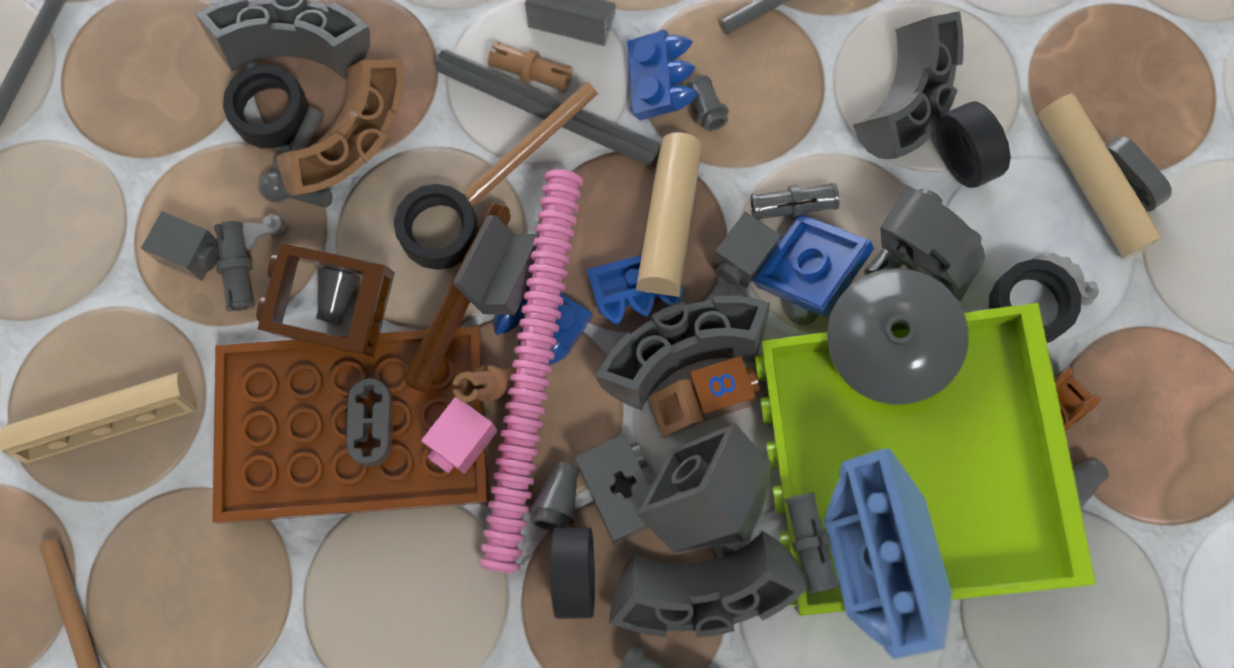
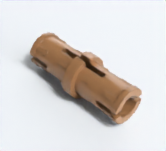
M499 41L493 43L492 49H495L496 52L491 50L489 52V67H495L521 77V81L529 84L533 80L559 89L562 92H566L569 86L566 82H571L572 66H566L542 58L538 51L532 49L529 52H525L501 44Z
M482 366L474 372L460 373L455 377L453 385L463 384L464 387L454 389L453 393L462 402H471L476 399L481 401L498 400L503 394L508 393V388H513L514 383L510 381V375L516 373V368L513 366L502 368Z

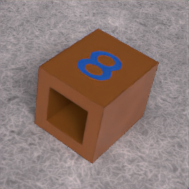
M741 356L691 371L688 378L691 379L705 421L751 407L756 399L755 392H759L756 374L751 366L745 368Z

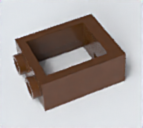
M280 242L278 252L274 253L269 261L268 276L270 282L266 296L260 299L257 307L256 317L259 321L257 330L276 336L374 357L395 272L383 264ZM298 261L363 275L348 338L283 324Z

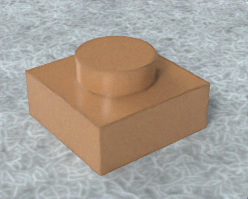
M691 379L678 380L648 396L662 438L677 435L705 421Z

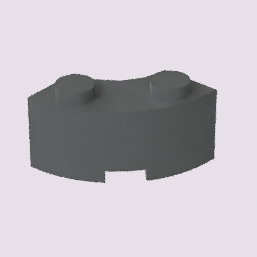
M905 185L880 227L881 246L883 249L897 255L909 264L914 271L927 274L942 283L960 301L963 299L985 260L981 235L971 229L953 211L944 206L938 194L928 189L917 190Z

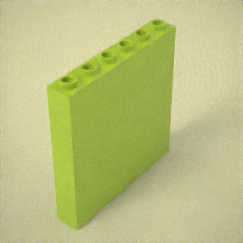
M1039 303L964 313L968 325L969 342L966 358L960 371L938 394L924 401L907 405H889L875 402L860 395L846 384L832 363L827 344V332L762 341L763 354L755 355L758 382L767 380L769 397L761 398L764 425L773 424L775 441L767 442V450L771 462L770 469L779 468L782 485L773 487L776 514L786 513L788 532L779 533L780 543L792 553L801 566L803 573L804 570L799 551H794L792 542L796 541L785 499L814 492L817 510L825 535L827 533L824 519L833 491L841 477L839 473L842 463L888 448L893 452L925 497L951 589V600L1096 585ZM896 323L891 326V333L896 338H905L908 336V329L904 324ZM827 544L830 560L839 587L810 594L806 590L789 605V608L799 607L800 616L846 611L829 544Z

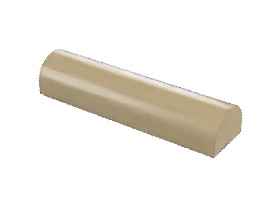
M1069 93L1046 106L1038 114V118L1122 258L1127 259L1147 250L1161 238V234L1075 94Z
M675 132L667 134L661 140L636 291L680 297L702 151L701 142L693 135Z
M183 372L170 374L3 426L0 430V448L2 452L25 464L32 463L197 410L193 389Z

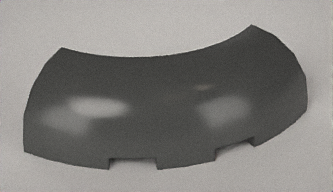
M226 0L196 13V17L205 34L231 71L262 59L297 57L321 63L338 73L343 79H346L347 68L364 60L370 47V30L368 25L349 10L333 2L325 5L309 0Z
M960 11L932 16L895 29L898 51L896 72L891 89L884 102L872 115L861 122L853 124L858 140L867 152L879 159H895L916 150L932 137L930 132L935 127L939 117L950 111L958 91L953 86L956 66L963 64L964 42Z
M713 296V301H703L689 305L681 302L651 315L652 319L632 334L628 332L623 336L603 361L595 376L601 388L612 397L642 411L648 396L667 377L690 364L708 359L735 358L741 356L743 360L755 362V355L758 354L765 332L770 302L739 296Z
M764 531L741 549L727 556L702 563H663L634 554L626 565L617 584L612 599L609 623L627 630L660 637H667V630L696 631L697 638L734 632V624L749 620L758 615L762 621L768 619L793 603L808 587L802 568L792 553L777 539Z

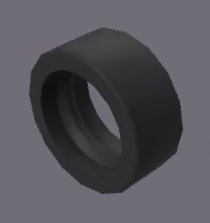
M256 65L242 70L230 81L223 98V109L227 121L246 143L258 148H278L291 143L309 108L305 93L298 81L287 70L275 65ZM266 89L284 90L290 98V105L285 114L276 122L265 126H253L245 120L244 109L254 95Z
M977 101L969 102L939 117L936 122L938 149L950 173L959 183L968 188H977L1006 173L1011 159L1009 142L1000 122L985 105Z
M442 184L421 186L407 194L398 205L394 218L396 237L409 259L421 267L434 270L452 268L461 263L478 229L474 209L466 196L452 186ZM441 205L454 209L460 216L462 224L461 232L454 242L438 249L424 248L416 242L413 237L412 225L421 212L430 207Z
M1030 259L1019 262L995 282L989 294V309L1012 306L1010 292L1019 281L1035 280L1045 285L1054 294L1058 304L1056 319L1049 325L1043 326L1046 342L1050 343L1075 324L1081 312V293L1075 279L1063 267L1049 260Z
M590 527L555 528L553 531L551 543V596L554 617L557 619L593 618L595 562L593 533Z

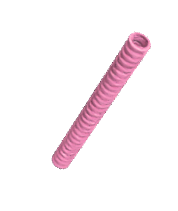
M562 169L547 171L544 176L548 184H545L542 188V193L546 196L540 200V206L543 208V211L538 213V220L541 221V224H538L535 229L539 237L533 240V245L537 249L531 253V259L534 260V264L530 265L528 270L532 274V278L526 281V285L530 287V290L524 293V299L528 302L527 305L522 306V313L525 314V319H521L519 322L523 332L517 334V339L521 343L520 346L515 347L518 360H514L512 364L516 368V373L510 375V381L514 382L513 388H508L507 394L511 396V402H506L505 408L509 410V414L503 417V422L507 426L506 430H501L500 434L501 437L505 438L504 443L498 446V450L502 451L501 458H496L495 463L500 465L499 472H494L493 478L497 479L496 487H491V493L495 494L494 501H489L488 507L492 508V514L486 516V521L490 522L489 529L484 530L483 534L488 538L487 543L481 545V550L485 551L484 558L479 559L478 563L484 569L514 573V571H519L520 564L516 563L517 556H522V550L518 549L519 542H524L525 536L521 534L522 527H527V521L523 520L524 513H529L530 507L525 505L526 499H531L532 493L528 492V487L534 484V478H530L531 470L535 471L537 466L532 462L533 456L537 457L539 451L535 449V444L541 442V436L537 435L538 429L543 428L544 424L539 420L540 415H545L546 411L542 407V402L548 399V395L544 393L545 387H550V381L546 378L547 374L552 373L553 369L549 365V360H553L555 357L554 352H551V348L557 345V339L553 338L554 333L559 332V325L556 324V320L561 319L562 313L558 311V306H562L564 299L560 297V293L566 290V285L562 281L568 278V271L564 269L565 266L570 265V258L567 256V253L572 252L573 246L569 243V240L575 236V232L571 227L577 223V218L573 215L579 211V205L576 201L581 199V191L578 188L583 186V178L577 173Z

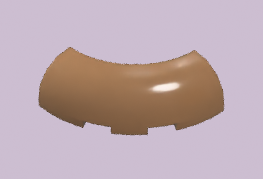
M402 59L361 60L347 68L348 80L345 102L332 128L308 148L289 151L276 156L283 185L289 194H306L335 185L345 180L346 177L353 174L363 164L369 162L388 137L386 134L392 124L395 113L399 110L403 88Z

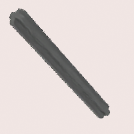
M447 49L441 50L435 61L436 70L439 73L544 120L565 102ZM583 109L562 126V128L648 166L655 162L659 154L660 145L657 142Z

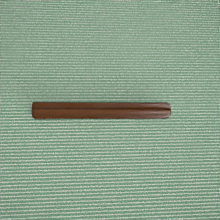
M496 202L488 206L404 376L408 387L420 392H425L429 389L470 304V301L454 286V279L488 215H497L506 226L508 225L511 214L507 206Z

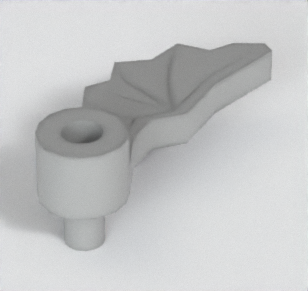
M272 214L263 219V225L244 223L245 250L247 251L255 247L258 239L265 235L281 236L284 234L287 228L286 222L277 215Z
M1051 253L1048 256L1036 255L1033 257V259L1049 260L1063 267L1077 283L1081 293V305L1088 306L1092 304L1098 296L1099 289L1097 283L1094 281L1084 282V275L1080 266L1074 264L1070 257H1060L1055 253Z

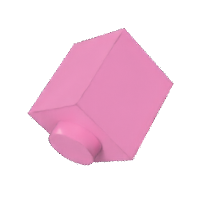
M455 396L421 441L431 449L427 456L429 460L448 474L455 467L465 475L497 433V429L491 421Z

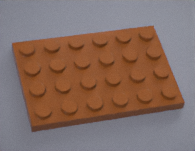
M479 326L458 327L429 389L425 392L408 387L404 376L427 330L380 333L374 357L298 340L215 345L212 522L226 524L489 503L486 447L465 475L455 467L448 474L427 458L431 449L421 441L455 398L453 390L464 387L463 384L453 385L455 377L460 373L474 372L479 367H482L481 330ZM368 378L382 382L391 392L394 402L391 454L384 463L375 467L363 466L354 460L347 450L349 393L356 383ZM370 390L368 398L361 399L360 403L368 408L369 418H373V405L381 402L382 398L375 394L374 390ZM476 399L471 402H465L485 417L484 401ZM368 427L367 442L359 444V449L365 451L367 457L371 456L372 449L380 448L381 442L373 438L372 427Z

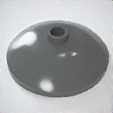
M901 268L876 271L850 285L837 300L830 315L827 330L829 354L840 377L860 395L875 402L889 405L914 404L929 399L942 391L960 371L966 358L969 342L965 314L950 290L927 274ZM896 323L904 324L908 329V336L896 338L891 333V326Z

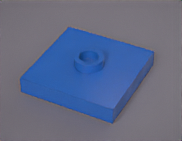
M799 215L753 281L757 288L827 318L839 297L848 288L873 252L874 247L869 239L805 215Z

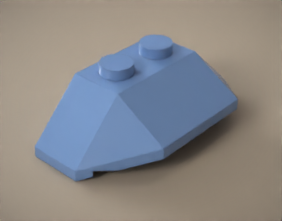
M888 448L844 461L839 473L841 477L833 491L824 519L826 533L830 537L831 543L829 545L847 617L869 637L885 648L884 650L893 659L944 649L952 593L925 497L893 452Z

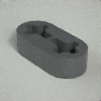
M1118 136L1106 144L1147 212L1153 211L1171 197L1172 189L1166 177L1132 140Z
M371 378L359 381L350 390L348 397L347 450L350 456L363 466L375 467L384 463L391 454L394 402L389 389L382 382ZM370 390H374V393L382 398L381 402L373 405V418H369L368 408L360 403L361 399L368 398ZM368 427H372V436L381 442L380 448L372 449L371 456L367 457V453L359 449V444L367 442Z

